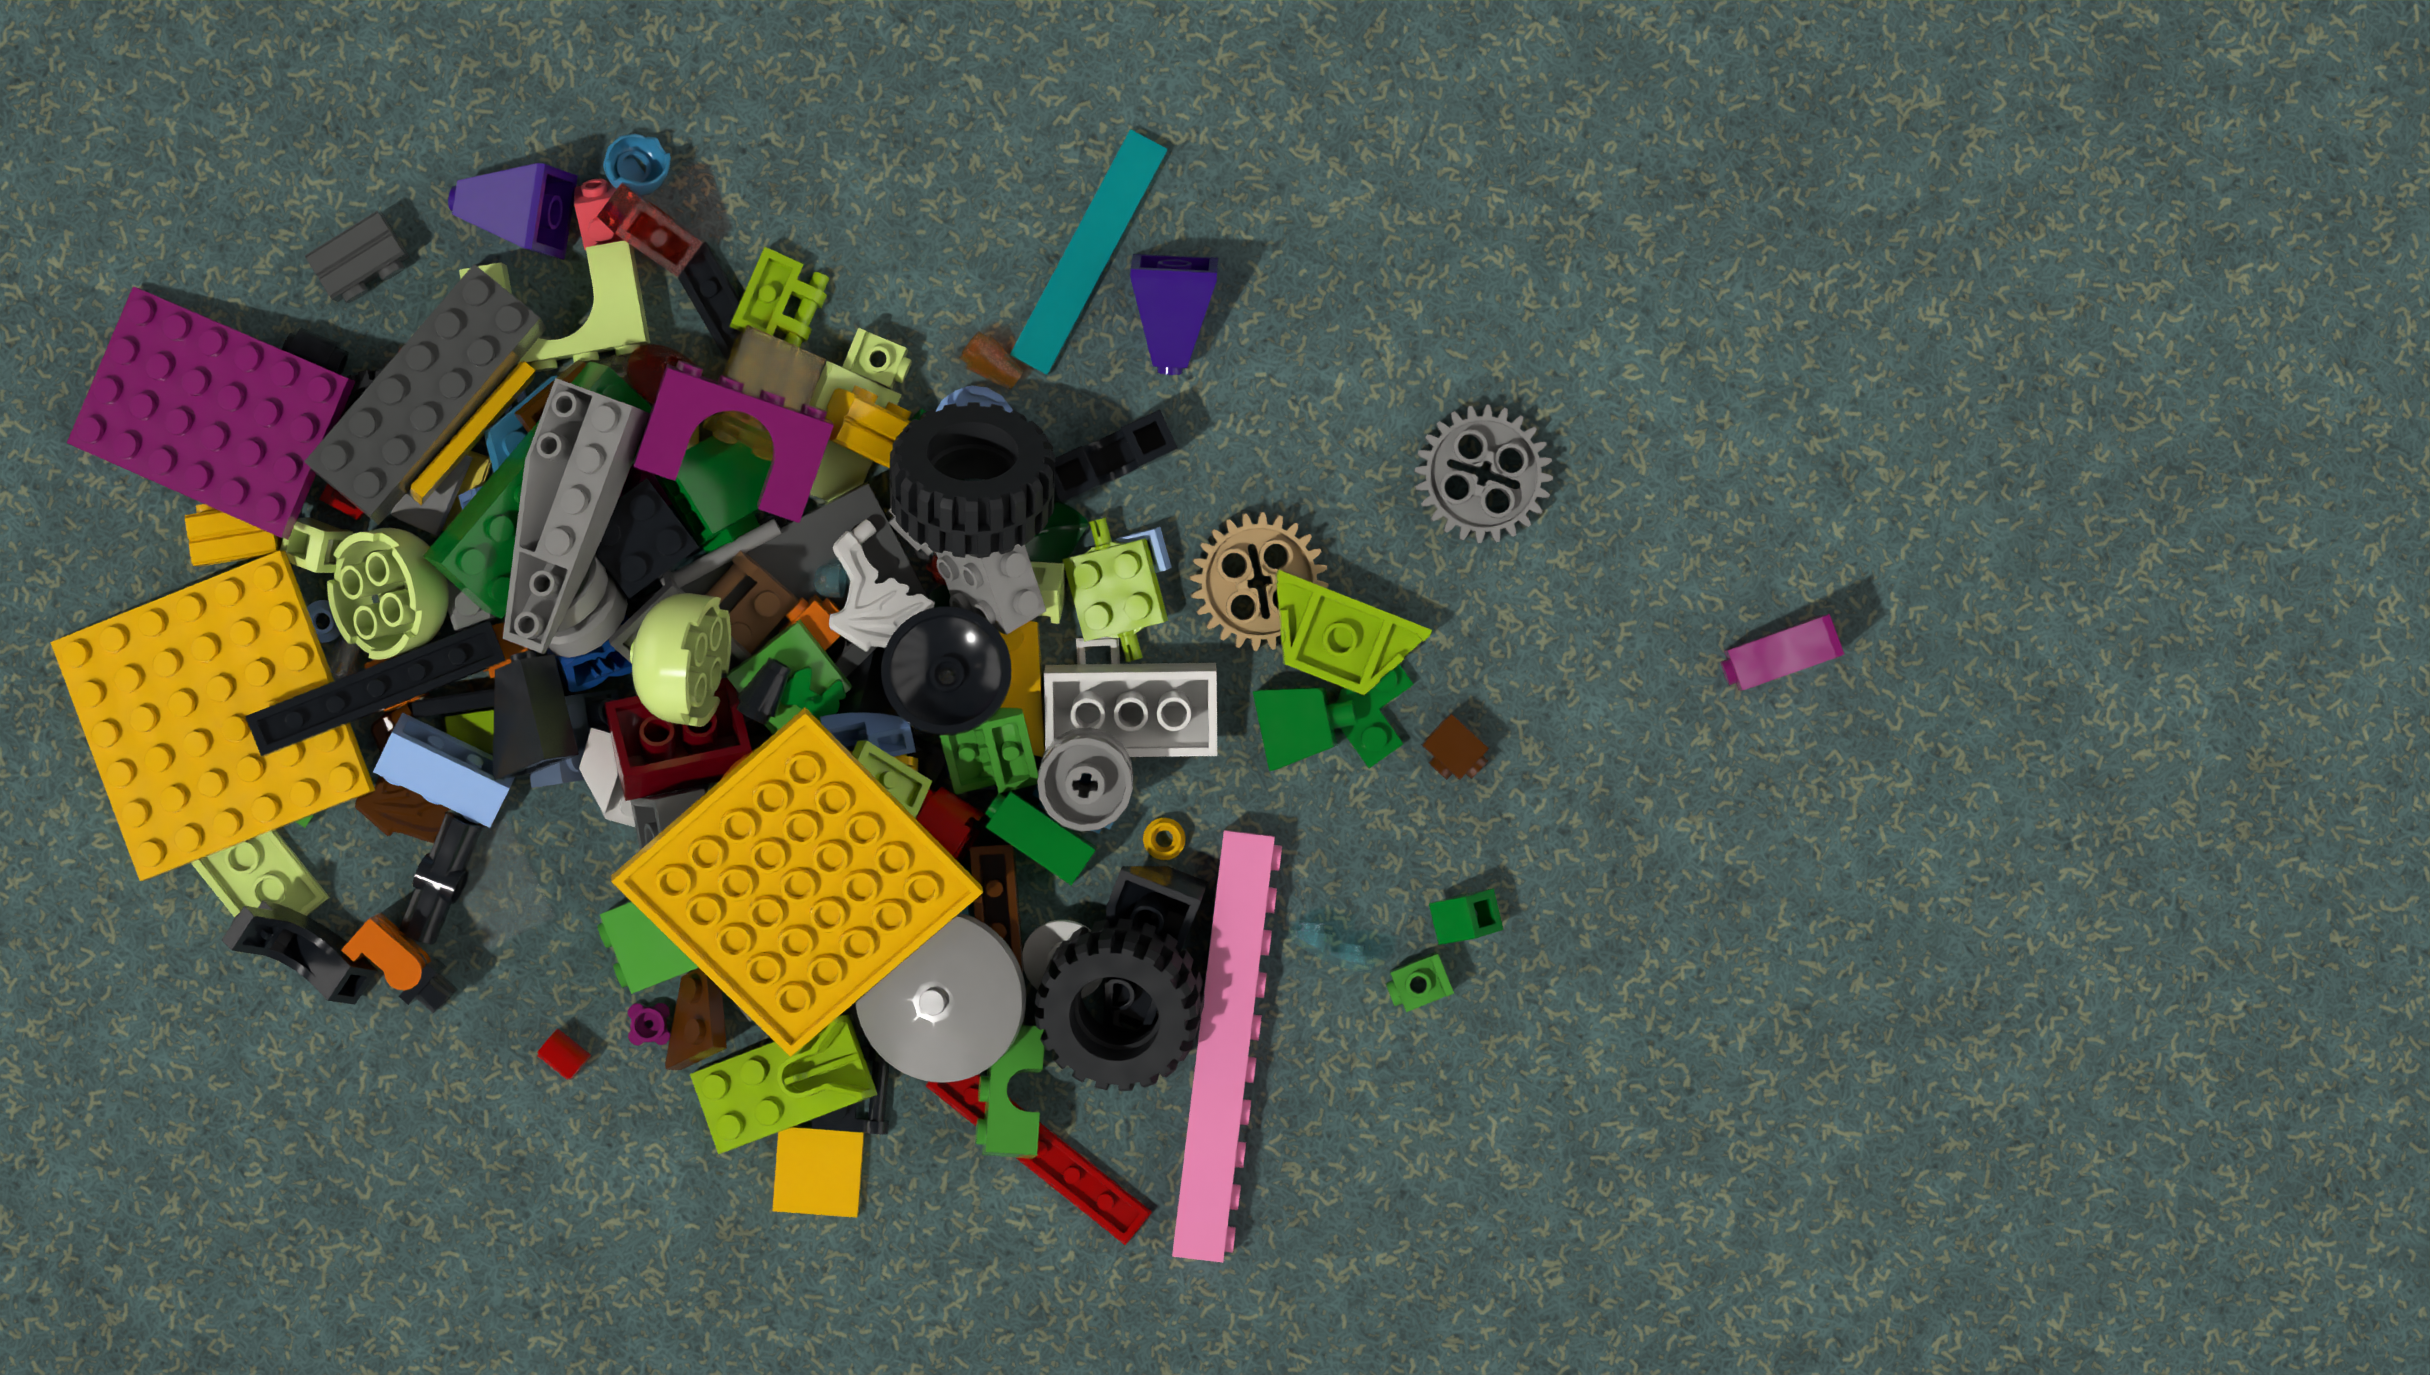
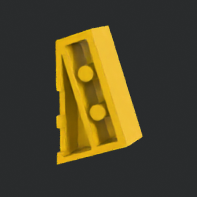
M1029 621L1007 635L1000 633L1007 645L1012 668L1010 688L1000 708H1018L1023 710L1033 755L1043 757L1045 752V722L1039 623Z

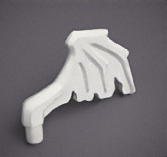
M867 519L862 521L851 532L845 531L834 543V554L845 569L850 579V586L844 608L837 613L831 614L829 618V628L866 652L871 647L886 648L889 639L902 623L919 612L933 608L935 602L922 594L907 596L909 586L898 583L895 578H888L883 583H875L878 579V570L868 562L862 548V544L877 532L873 524Z

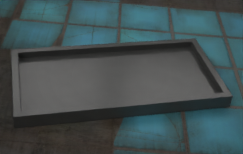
M868 481L803 514L800 523L789 521L781 525V535L747 552L751 558L794 594L798 600L803 597L808 602L816 594L822 601L829 597L843 609L848 597L850 579L834 554L833 546L845 531L851 532L862 521L867 519L873 524L877 532L862 544V548L868 562L878 570V579L875 583H883L888 578H895L898 583L909 586L907 596L922 594L927 597V593L895 531L888 523L889 520ZM733 561L718 567L680 589L685 593L705 595L734 564ZM746 575L720 603L719 608L729 612L756 581ZM662 587L641 597L639 600L641 605L643 606ZM786 616L754 649L751 655L758 652L767 641L779 634V630L789 621Z

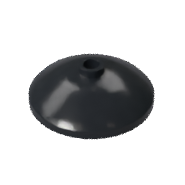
M936 607L913 615L893 633L882 658L881 676L883 688L895 712L911 726L935 735H958L974 730L986 723L1002 706L1011 683V659L1004 639L998 630L985 618L963 608ZM951 671L955 674L956 678L952 683L944 684L939 679L941 673Z

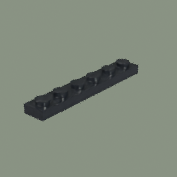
M489 620L245 717L260 755L265 757L504 663L506 659Z

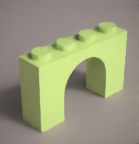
M624 240L586 247L594 293L593 307L587 321L579 330L565 338L556 340L538 338L514 368L520 362L525 361L536 370L535 372L547 371L557 368V360L573 358L574 363L577 360L585 361V363L589 361L596 362L599 361L598 353L615 350L616 357L632 356L641 353L640 346L650 344L632 242ZM500 262L478 266L512 294L507 265ZM470 268L460 269V278H462Z

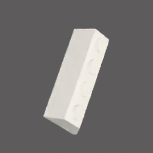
M1216 663L1045 665V751L1055 738L1072 729L1091 727L1111 734L1123 744L1130 757L1217 756Z

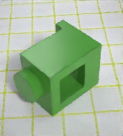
M1437 952L1390 970L1389 972L1393 980L1385 983L1394 1006L1403 1004L1406 1012L1454 994ZM1419 976L1426 980V988L1422 992L1417 993L1411 990L1410 982L1414 977Z

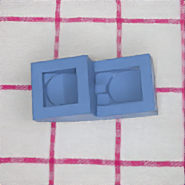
M842 713L820 716L821 724L848 751L854 750L857 741L867 740L893 757L916 752L910 724L901 717L880 713Z

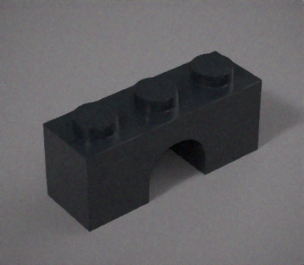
M1157 410L1129 423L1100 440L1080 446L1056 457L1055 491L1060 502L1065 504L1179 451L1161 410Z

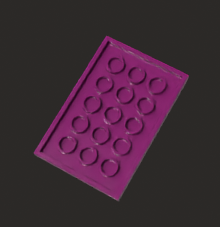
M133 286L67 444L288 540L316 476V473L304 461L338 423L355 381Z

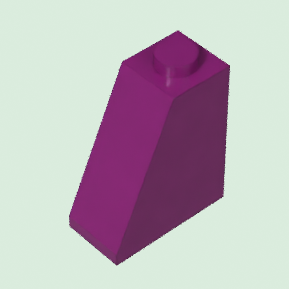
M1825 614L1724 651L1727 659L1721 661L1720 664L1728 685L1736 683L1738 690L1743 691L1845 654L1830 614Z

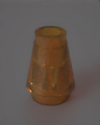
M980 331L973 336L959 356V359L966 363V369L1005 387L1009 391L1024 373V370L1018 366L1015 360L991 334L985 336Z

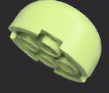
M380 528L355 533L345 538L333 554L338 558L336 573H334L333 580L327 581L328 600L332 616L347 643H356L361 649L369 653L368 658L375 660L397 657L427 645L443 625L448 609L449 589L447 578L423 557L430 546L416 535L405 530ZM378 595L380 602L373 603L372 596Z
M693 593L676 594L661 600L645 616L631 645L630 661L632 663L633 682L637 695L643 705L656 717L671 723L702 727L711 720L716 712L720 699L714 696V693L720 684L722 673L728 674L731 655L730 616L728 610H721L719 608L721 598Z

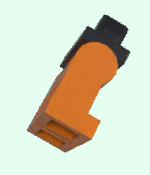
M382 913L370 917L341 949L353 961L364 956L370 959L384 971L385 979L391 987L403 990L398 997L408 1005L418 1000L432 1013H435L458 990L441 975L446 966L438 959L431 962L429 955L411 938L406 937L404 933L399 931V928Z

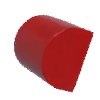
M556 1029L537 1052V1056L567 1080H573L591 1057L589 1052L560 1029Z

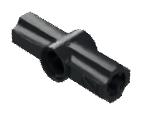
M452 812L446 813L431 852L424 856L413 878V887L416 889L399 928V931L404 933L406 937L430 945L436 943L451 904L456 903L467 883L469 870L466 867L483 828L478 823L470 822L462 815Z

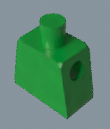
M1325 687L1253 691L1269 771L1280 769L1338 746L1335 729L1358 724L1353 699L1329 704Z

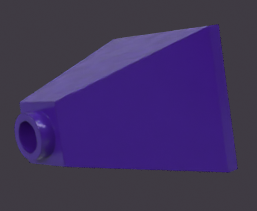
M534 163L457 180V185L453 186L450 190L448 206L450 211H452V215L509 242L546 256L565 260L574 203V191L578 176L547 164Z
M1133 254L1130 278L1152 365L1157 367L1158 373L1180 375L1183 373V368L1188 367L1217 282L1218 258Z

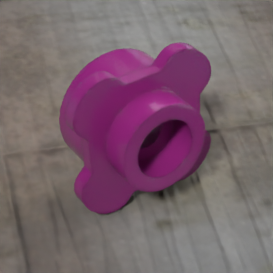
M640 1003L633 1004L628 1009V1016L631 1018V1031L628 1034L629 1041L637 1046L643 1042H656L658 1045L666 1044L671 1035L667 1030V1017L670 1015L669 1007L664 1003H657L654 1007H644ZM647 1020H651L653 1022L652 1028H647L645 1026V1022Z

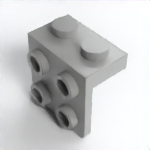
M1017 544L1011 552L1000 554L999 551L990 554V557L977 558V554H966L965 558L954 557L952 552L943 551L942 554L936 552L938 571L945 579L951 596L949 599L950 607L972 611L990 622L998 632L1006 635L1046 612L1025 545L1020 546Z

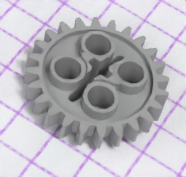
M1486 405L1482 416L1477 417L1474 408L1468 406L1467 419L1464 420L1454 411L1451 413L1453 425L1450 428L1441 421L1436 424L1441 434L1439 438L1428 434L1425 436V440L1432 446L1431 451L1419 450L1417 453L1419 457L1427 461L1426 466L1414 468V473L1423 475L1426 479L1425 482L1415 486V490L1428 491L1429 497L1421 503V506L1428 507L1434 505L1437 510L1430 519L1432 522L1441 517L1447 519L1444 527L1445 533L1452 530L1455 525L1460 527L1459 540L1463 541L1468 533L1473 531L1475 532L1477 544L1482 543L1485 532H1490L1495 543L1500 542L1501 529H1505L1511 537L1516 536L1515 522L1518 521L1528 528L1531 523L1526 513L1528 511L1536 514L1542 513L1543 510L1535 502L1536 498L1550 497V494L1540 488L1541 483L1553 480V476L1542 473L1541 468L1550 464L1552 458H1539L1538 452L1547 444L1546 442L1533 444L1530 440L1537 430L1535 427L1525 432L1520 429L1523 416L1520 415L1512 423L1508 422L1507 408H1503L1498 417H1492L1491 407ZM1469 435L1478 438L1482 446L1479 457L1466 459L1460 454L1458 444L1462 437ZM1514 449L1521 455L1522 466L1519 471L1509 473L1500 467L1499 456L1503 450ZM1450 459L1473 468H1480L1483 463H1488L1490 465V473L1519 482L1520 487L1513 489L1492 480H1488L1484 486H1480L1477 484L1478 477L1476 475L1450 468L1447 465V461ZM1460 476L1465 479L1468 484L1466 497L1454 500L1446 494L1444 487L1449 477ZM1497 489L1505 492L1509 500L1506 511L1498 514L1491 512L1486 507L1485 498L1489 491Z

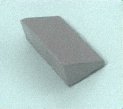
M466 455L422 506L410 496V490H408L407 494L392 509L391 515L439 536L473 458Z

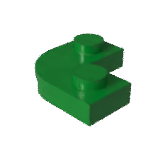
M1400 664L1386 673L1380 679V682L1365 695L1342 687L1337 702L1353 699L1358 724L1342 727L1341 730L1369 769L1403 745L1401 739L1379 710L1414 685Z

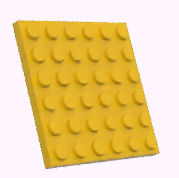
M285 550L276 551L50 642L139 881L149 880L376 791L350 723L268 756L261 757L245 716L334 682Z
M806 707L611 875V882L790 1057L983 893L982 885Z

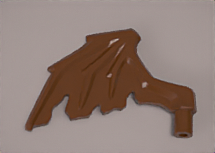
M408 703L391 714L385 713L372 724L370 728L380 755L402 712L413 717V710ZM380 775L374 786L376 791L356 799L355 808L385 835L391 836L393 832L402 833L430 843L435 842L446 812L451 810L443 805L430 803L422 795L403 786L390 784Z

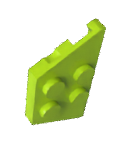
M1279 569L1277 570L1276 587L1283 664L1365 695L1380 682V679L1386 673L1393 670L1404 660L1407 654L1431 635L1432 630Z

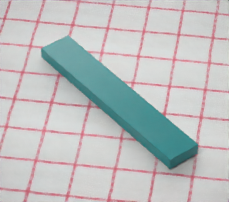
M1131 129L1129 130L1014 345L1010 356L1048 376L1168 151L1167 148Z

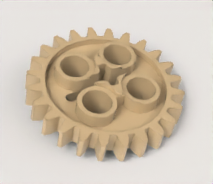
M1260 512L1257 523L1252 524L1249 516L1245 513L1242 514V526L1238 528L1230 519L1225 520L1228 531L1225 535L1215 529L1211 530L1216 541L1213 546L1203 542L1200 543V547L1207 553L1205 559L1193 558L1192 560L1194 564L1202 568L1201 574L1189 576V580L1201 583V589L1191 593V598L1204 599L1205 603L1196 612L1198 615L1211 613L1212 617L1206 625L1208 629H1212L1219 624L1223 626L1219 637L1221 640L1224 641L1231 633L1236 634L1235 647L1240 648L1245 639L1248 638L1251 639L1252 649L1258 651L1261 639H1266L1270 649L1274 650L1276 649V637L1281 635L1279 610L1273 603V594L1277 589V570L1279 569L1327 588L1328 583L1317 580V574L1327 570V565L1314 564L1313 559L1322 551L1320 548L1307 550L1306 545L1312 538L1310 534H1306L1299 539L1295 537L1299 524L1294 522L1284 530L1282 529L1283 516L1277 515L1272 525L1267 524L1265 512ZM1250 544H1254L1256 547L1261 574L1270 577V583L1264 585L1265 597L1270 612L1268 619L1262 617L1257 589L1248 587L1247 580L1254 578V571L1248 552ZM1272 544L1282 545L1287 553L1285 563L1279 568H1270L1264 561V552ZM1230 553L1240 554L1245 561V569L1237 577H1228L1222 569L1223 559ZM1239 595H1248L1254 603L1252 614L1245 619H1238L1231 612V603Z

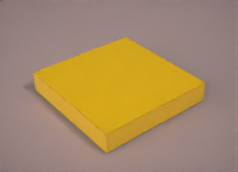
M798 1126L778 1132L772 1211L857 1218L859 1214L864 1133Z

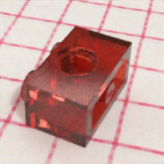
M624 183L620 184L597 215L616 235L676 277L679 276L703 244L684 225Z

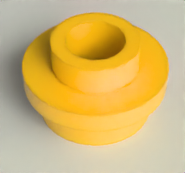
M1163 817L1153 820L1146 827L1143 834V843L1146 851L1152 857L1159 860L1175 858L1185 846L1186 836L1184 829L1177 821L1171 818ZM1166 830L1172 834L1173 841L1168 847H1161L1156 842V836L1160 831Z

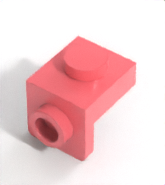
M604 179L588 180L581 186L575 187L574 207L584 250L590 246L627 240L618 199V190L609 181L606 182Z

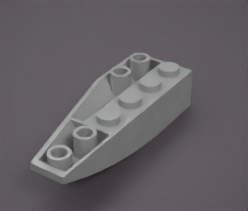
M555 378L524 464L503 639L545 654L602 540L621 494L650 413Z

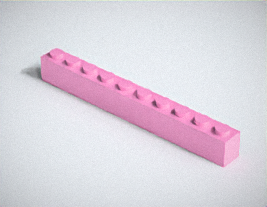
M1224 830L1204 988V1008L1200 1021L1172 1257L1223 1263L1224 1252L1233 1253L1236 1227L1228 1226L1229 1211L1238 1210L1241 1185L1233 1184L1235 1167L1243 1168L1246 1142H1238L1240 1125L1248 1126L1251 1100L1243 1099L1245 1082H1254L1256 1058L1248 1057L1250 1040L1259 1041L1262 1016L1253 1013L1255 997L1264 998L1267 973L1259 972L1260 955L1269 956L1272 930H1264L1265 914H1274L1277 888L1269 887L1271 870L1279 871L1282 846L1274 845L1275 836L1232 830Z

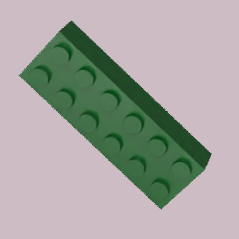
M589 361L571 382L573 385L634 406L645 412H651L652 407L609 366ZM539 421L423 555L480 609L501 619L505 616L507 609L524 464Z

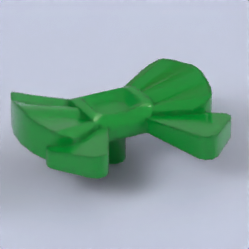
M810 666L795 671L794 675L788 678L781 703L784 705H797L801 709L806 707L821 722L820 716L833 715L838 712L839 700L844 699L846 694L841 679H837L821 695L811 690L812 669Z

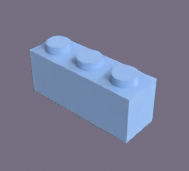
M403 712L373 771L390 784L403 786L422 795L430 803L443 805L460 813L466 820L473 823H481L489 828L515 778L494 780L492 755Z

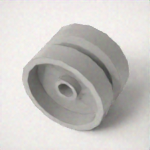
M595 555L562 623L548 647L556 656L571 658L591 652L604 644L617 631L624 620L628 605L625 592L606 573V569Z
M1091 727L1072 729L1055 738L1044 752L1037 780L1039 799L1048 815L1062 826L1078 831L1099 830L1116 821L1128 806L1133 789L1131 758L1123 744L1108 732ZM1082 773L1091 774L1092 782L1088 784L1080 782Z

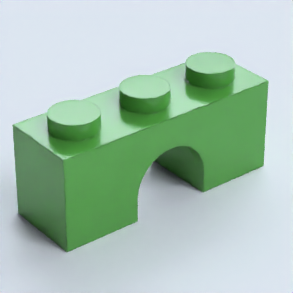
M1022 1025L1009 1050L988 1068L987 1076H980L978 1101L986 1102L985 1118L977 1119L975 1144L983 1145L982 1155L1031 1159L1037 1156L1040 1112H1027L1016 1108L1008 1098L1007 1086L1010 1078L1018 1073L1039 1074L1043 1070L1044 1045L1040 1038L1044 1029L1040 1030L1036 1026Z

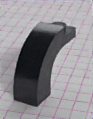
M265 900L262 901L258 908L244 906L241 912L235 916L231 927L222 939L232 951L267 956L289 966L306 978L327 1001L355 1005L378 971L365 957L356 961L351 960L341 951L348 942L330 929L293 909Z

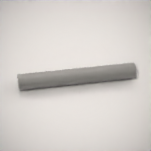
M772 519L738 537L734 542L727 543L672 572L677 586L681 588L732 561V558L740 550L743 553H747L781 535L782 531L776 520ZM661 578V583L664 586V578Z

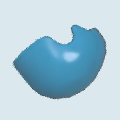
M634 133L619 136L608 146L603 167L607 179L618 191L638 197L650 195L663 185L670 169L671 156L670 153L664 151L658 138L645 137ZM634 158H638L643 162L645 173Z

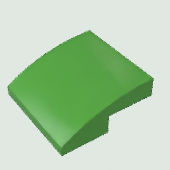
M800 619L767 641L762 649L731 669L726 676L736 690L741 693L768 658L771 657L792 669L788 677L794 675L795 671L810 666L812 669L810 689L819 695L837 679H841L845 693L852 688L850 682ZM780 702L776 717H771L765 726L774 735L802 709L797 705H784Z
M1000 708L992 718L974 730L958 735H940L955 795L992 785H997L998 793H1004L1038 784V771L1022 709Z

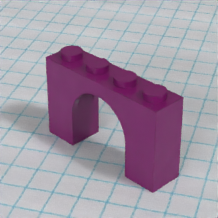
M679 360L677 367L667 364L633 462L634 467L676 481L691 435L703 420L722 411L747 413L755 417L766 427L773 441V458L757 502L758 509L800 523L834 426L831 420L825 419L827 411L805 403L802 404L801 410L784 404L786 397L765 389H761L760 395L744 391V382L728 376L720 375L718 381L701 376L703 368Z

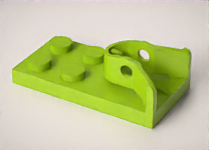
M849 1014L838 1016L791 1057L776 1042H772L690 1074L718 1154L728 1152L878 1095Z

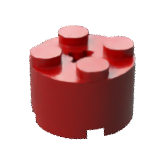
M941 787L938 791L928 790L916 820L961 864L981 832L974 827L976 821L985 822L987 816L946 788Z

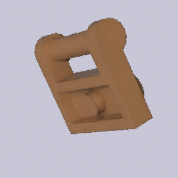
M740 550L732 558L734 564L705 595L721 598V603L746 575L756 581L729 611L731 636L751 654L784 618L785 614L795 606L798 598L747 553H743Z

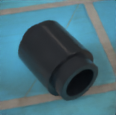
M300 328L296 335L289 333L282 347V350L340 375L344 371L349 355L348 351L340 348V343Z

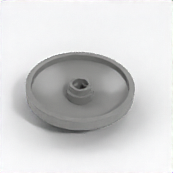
M959 913L860 997L855 1004L865 1036L886 1062L904 1074L920 1080L955 1082L980 1074L991 1067L1009 1050L1023 1023L1026 1008V988L1020 965L1003 938L978 919Z

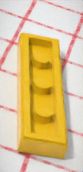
M525 361L520 362L410 485V496L421 506L479 442L484 436V432L503 415L534 380L535 369Z

